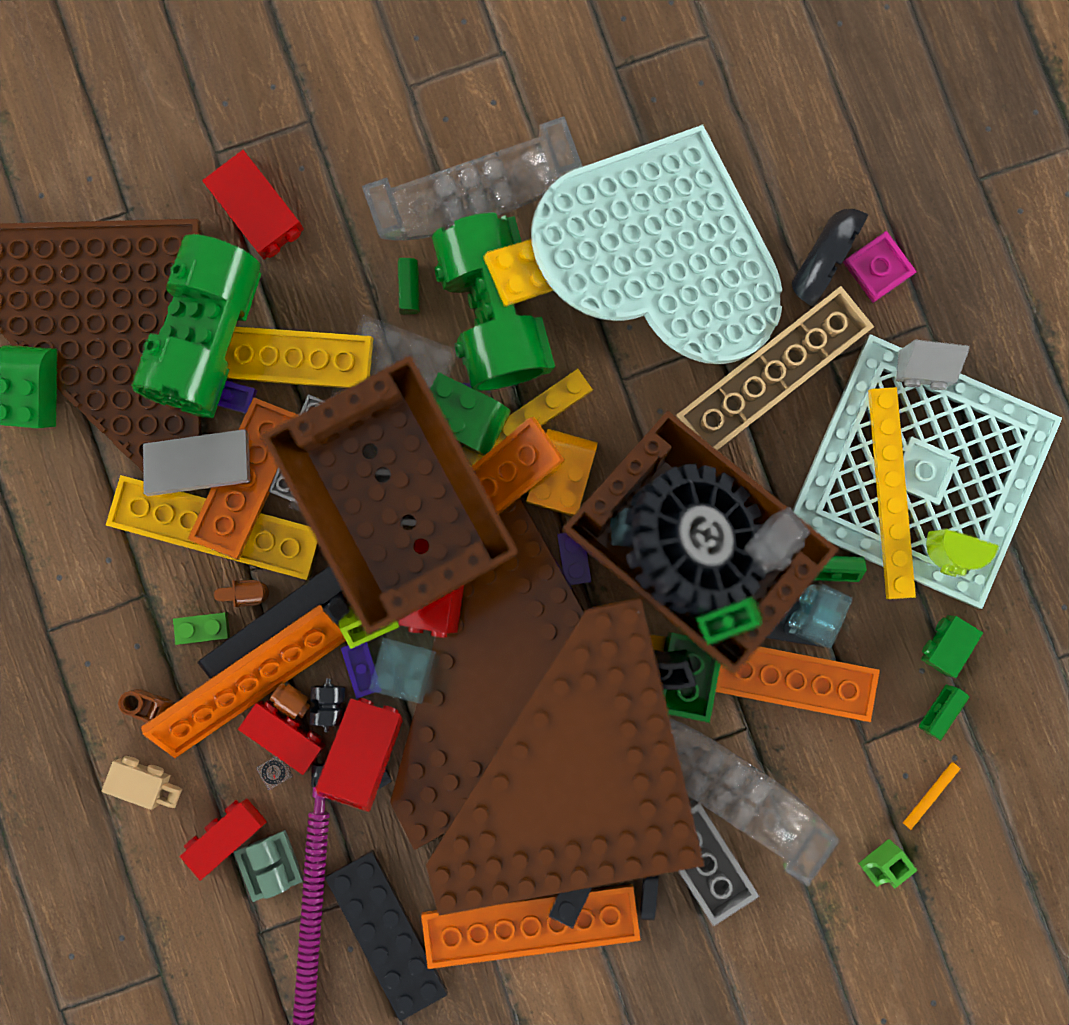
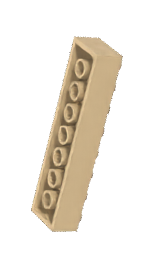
M840 286L675 417L718 450L874 326L842 286Z

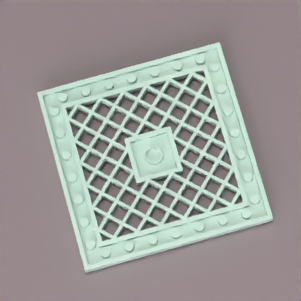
M870 334L865 340L792 511L833 545L859 557H864L866 560L883 567L879 516H876L872 503L878 501L876 497L870 500L865 489L866 485L876 482L874 459L868 447L873 442L872 440L866 442L861 428L871 425V420L860 424L865 411L870 419L868 390L884 388L882 381L892 378L904 408L899 409V414L906 411L911 425L901 428L906 493L922 499L911 503L907 494L908 515L912 522L909 524V527H914L918 537V541L911 543V548L921 545L924 552L923 555L912 550L914 581L977 609H982L1062 418L963 374H960L957 383L947 387V390L930 389V385L923 384L920 387L904 388L902 382L896 381L898 354L902 348ZM882 371L889 373L888 375L880 377ZM916 388L921 401L911 405L906 391ZM924 389H926V390H928V391H930V392H932V393H935V394H937V395H936V396H933V397H930V398H927V395H926ZM940 398L945 412L934 415L930 402ZM948 400L958 403L961 406L952 409ZM923 405L928 418L918 422L913 408ZM964 409L969 422L959 426L954 412ZM972 410L985 416L976 419ZM943 416H947L952 428L945 432H941L936 420ZM987 419L993 433L983 436L978 422ZM997 421L1004 423L1009 427L1000 430ZM930 422L935 435L924 439L920 425ZM971 426L976 439L966 443L960 429ZM913 428L916 438L911 436L906 442L902 432ZM1011 430L1016 444L1007 447L1002 433ZM950 433H954L959 445L952 449H948L943 437ZM856 434L860 444L850 448ZM991 437H995L1000 449L993 453L989 452L985 440ZM937 439L940 448L930 445L927 442ZM978 443L983 456L973 460L968 446ZM862 448L867 462L856 465L851 452ZM1017 448L1012 460L1009 450ZM957 450H961L966 462L959 466L956 465L960 457L951 454ZM998 454H1002L1007 466L1000 470L996 469L992 457ZM846 457L850 468L839 472ZM985 460L990 473L980 477L975 463ZM869 465L874 479L863 482L858 469ZM968 467L973 480L962 483L957 470ZM852 471L857 485L846 489L841 475ZM1008 471L1002 484L999 474ZM952 477L956 486L946 490ZM992 477L997 490L987 494L982 481ZM836 480L840 492L829 496ZM975 484L980 497L969 500L964 487ZM859 489L864 502L853 506L848 492ZM958 490L963 504L952 507L947 494ZM842 495L847 509L835 513L830 499ZM998 495L992 507L989 498ZM942 501L946 510L935 514L932 504L938 506ZM982 501L987 514L977 518L972 504ZM924 504L929 517L918 521L913 507ZM825 505L827 507L828 512L823 511ZM866 506L870 520L859 523L855 510ZM965 507L970 521L959 524L954 511ZM849 513L852 523L838 516ZM948 514L953 526L949 530L963 534L962 528L972 525L977 539L999 545L997 554L985 567L967 570L966 576L956 575V577L942 574L940 573L941 568L928 555L926 548L927 537L925 538L920 524L931 521L934 531L941 530L937 518ZM987 519L982 531L979 522ZM873 523L877 534L862 527Z

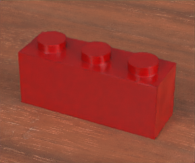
M268 700L257 702L238 730L300 774L304 775L307 773L326 746L321 742L322 737L311 730L307 732L299 727L301 723L297 719L293 720L289 716L285 717L279 713V710L273 706L274 703Z
M247 798L240 803L236 799L224 810L227 814L220 821L217 817L204 827L206 833L200 839L195 835L184 845L186 851L179 857L200 881L267 823L265 818Z

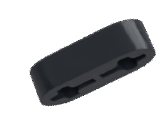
M659 875L643 877L640 903L641 920H655Z

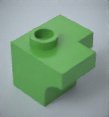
M890 839L858 863L876 887L884 883H890L895 889L917 871L905 853Z

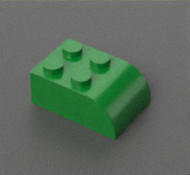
M14 345L0 347V425L28 428L56 427L57 349Z
M438 372L430 391L458 443L485 456L493 449L511 410L493 398Z
M668 632L665 652L687 649L697 685L684 689L663 690L668 713L673 716L710 723L721 664L688 636Z

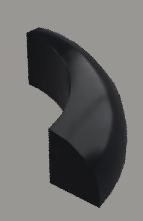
M843 209L836 212L827 221L819 238L792 280L794 292L810 306H815L832 280L831 278L838 268L835 266V263L842 264L852 247V243L856 238L855 235L860 233L868 217L867 213L857 209Z
M687 649L672 652L654 650L663 690H676L697 686Z

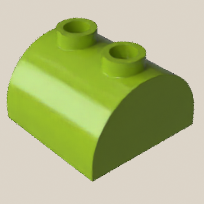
M949 529L929 531L926 539V548L930 559L941 568L940 573L956 577V575L966 576L967 570L985 567L994 559L999 545Z

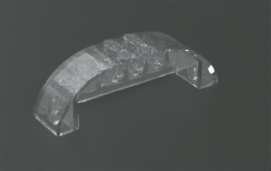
M563 116L540 124L538 138L393 188L390 187L388 178L363 185L362 188L380 238L395 241L415 240L432 237L433 233L440 227H444L447 230L455 224V220L481 213H497L498 216L542 198L550 186L560 177L581 168L582 163L566 119Z
M670 718L688 796L782 857L784 871L809 886L838 844L839 838L811 808L777 781L706 735Z

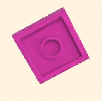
M887 231L843 261L872 303L917 272Z

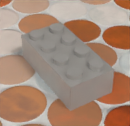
M695 798L690 801L704 866L679 872L707 917L715 926L758 898L759 895L705 810Z

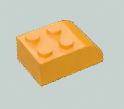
M547 429V436L565 461L530 488L527 504L574 516L581 505L598 442Z

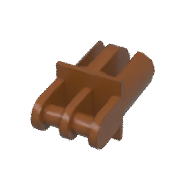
M258 580L232 581V587L219 588L214 592V598L217 601H233V607L260 605L266 601L269 595L268 587Z

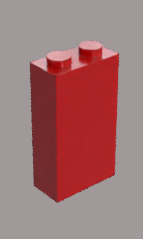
M244 150L240 151L202 180L263 260L267 257L275 256L280 251V247L287 242L295 241L301 235V231L304 230L299 220Z
M419 539L414 544V550L418 554H425L429 549V543L425 539ZM464 586L401 619L398 625L408 627V632L423 633L424 630L432 631L431 636L447 638L448 633H457Z
M350 698L315 791L321 797L370 812L403 720L401 714L398 713L399 711L393 707L384 706L379 708L373 706L374 703L370 700L359 698L357 701Z

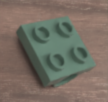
M286 830L234 851L252 902L276 896L291 886L304 881Z

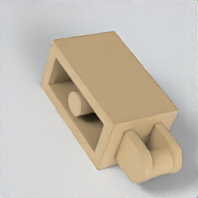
M124 756L112 762L101 792L152 810L159 805L176 808L182 788L168 783L171 775L163 773V768L155 765H148L147 767L139 764V760L134 757ZM165 790L169 792L168 798L163 797Z

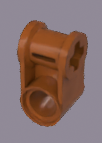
M142 689L125 692L118 701V706L122 713L139 719L144 723H148L175 704L171 699L154 695ZM131 695L139 700L137 709L131 707L129 703Z

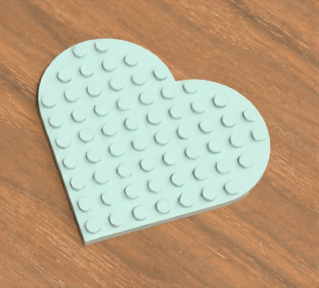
M703 125L575 169L556 180L544 194L536 208L532 222V245L540 271L552 289L562 299L588 315L615 321L630 320L644 316L654 332L672 349L690 359L709 364H727L748 357L770 339L775 326L778 325L782 306H780L782 286L778 270Z

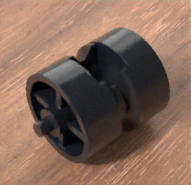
M330 678L326 679V684L311 686L310 699L315 706L310 709V725L324 727V732H329L330 727L341 724L345 714V709L341 707V704L345 702V686L331 684Z

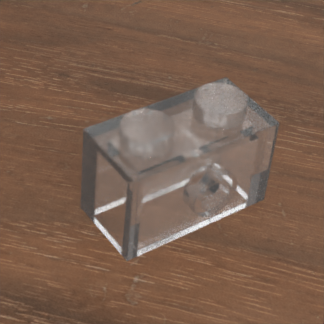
M788 507L772 515L747 544L745 549L765 573L774 569L780 571L791 563L790 557L804 546L805 543L803 541L810 531L791 508Z

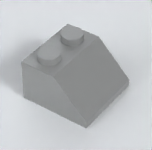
M914 340L899 350L896 381L904 382V386L920 387L923 384L930 385V389L947 390V387L957 383L969 352V346Z

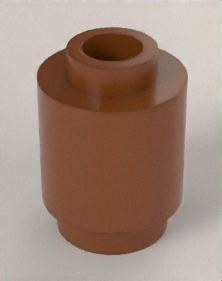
M282 682L269 699L274 703L273 706L293 720L296 716L302 718L310 707V704L307 703L308 696L290 684L285 685Z

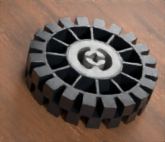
M696 464L683 465L679 469L677 467L672 468L644 486L643 490L637 493L630 503L633 508L626 513L624 524L632 528L623 533L624 546L635 548V551L627 555L631 569L641 566L644 571L636 577L641 586L645 589L654 585L656 588L651 595L653 599L661 605L671 601L669 610L680 615L689 611V617H701L753 596L761 587L758 582L765 579L769 568L763 562L770 559V546L759 543L769 537L766 524L754 525L753 522L754 519L762 516V513L756 503L747 508L744 506V502L751 495L742 485L732 491L734 479L723 472L715 477V468L704 465L697 469ZM690 524H692L693 529L689 531ZM711 548L710 554H708L707 549Z

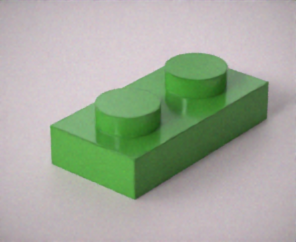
M228 612L173 619L175 645L230 638Z

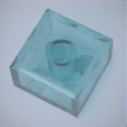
M810 585L800 596L799 601L802 604L799 611H795L789 621V626L791 627L789 633L817 646L831 649L853 598L825 585Z
M383 637L369 685V691L422 704L436 651Z

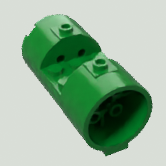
M481 213L457 219L454 221L455 224L447 230L444 227L437 229L432 235L438 264L435 267L437 282H441L443 290L449 292H470L468 294V303L471 309H475L477 317L474 319L475 327L460 333L455 343L456 355L458 359L462 358L463 366H466L471 388L478 392L498 390L549 374L555 368V363L542 316L536 318L529 315L516 316L513 304L505 306L484 260L487 252L522 242L515 216L507 217L504 215L498 218L497 213Z
M190 234L183 237L166 285V290L173 296V299L168 306V314L159 335L149 334L148 340L145 343L144 351L131 386L134 392L164 406L167 404L172 407L181 408V411L195 416L214 418L230 370L227 368L228 362L225 360V356L237 321H246L261 277L259 272L261 265L255 257L237 246L209 236Z

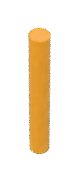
M951 762L902 824L912 830L961 768Z

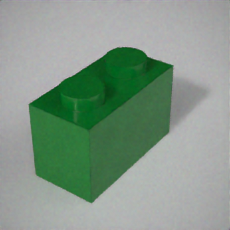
M947 615L946 618L943 617L938 622L935 629L937 633L934 638L924 645L922 649L923 656L920 660L948 677L957 678L983 632L957 616Z

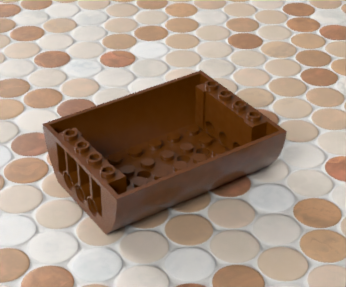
M411 355L261 435L367 635L400 621L497 568L518 554L516 547ZM368 445H375L378 449V454L373 459H367L363 455L364 448ZM381 468H387L391 473L390 479L385 483H380L376 479V472ZM407 515H412L416 519V526L412 530H405L401 525L402 519ZM419 539H425L429 543V549L425 554H418L414 550V544Z
M669 411L651 428L562 530L733 675L737 674L838 551L835 545ZM696 464L697 469L704 465L715 468V477L723 472L734 479L732 491L742 485L751 495L744 502V506L747 508L756 503L762 513V516L753 520L754 525L766 524L769 534L768 538L759 542L770 546V559L763 562L769 568L765 579L758 582L761 587L753 596H750L759 609L762 624L709 645L697 620L698 617H689V611L680 615L669 610L671 601L661 605L651 597L656 588L654 585L645 589L641 586L636 577L644 571L641 566L631 569L627 555L635 551V548L624 546L623 533L632 528L624 524L627 511L633 508L630 503L635 495L642 491L644 486L666 471L675 467L679 469L683 465ZM690 524L689 531L693 529L692 524ZM711 548L707 549L708 554H710Z

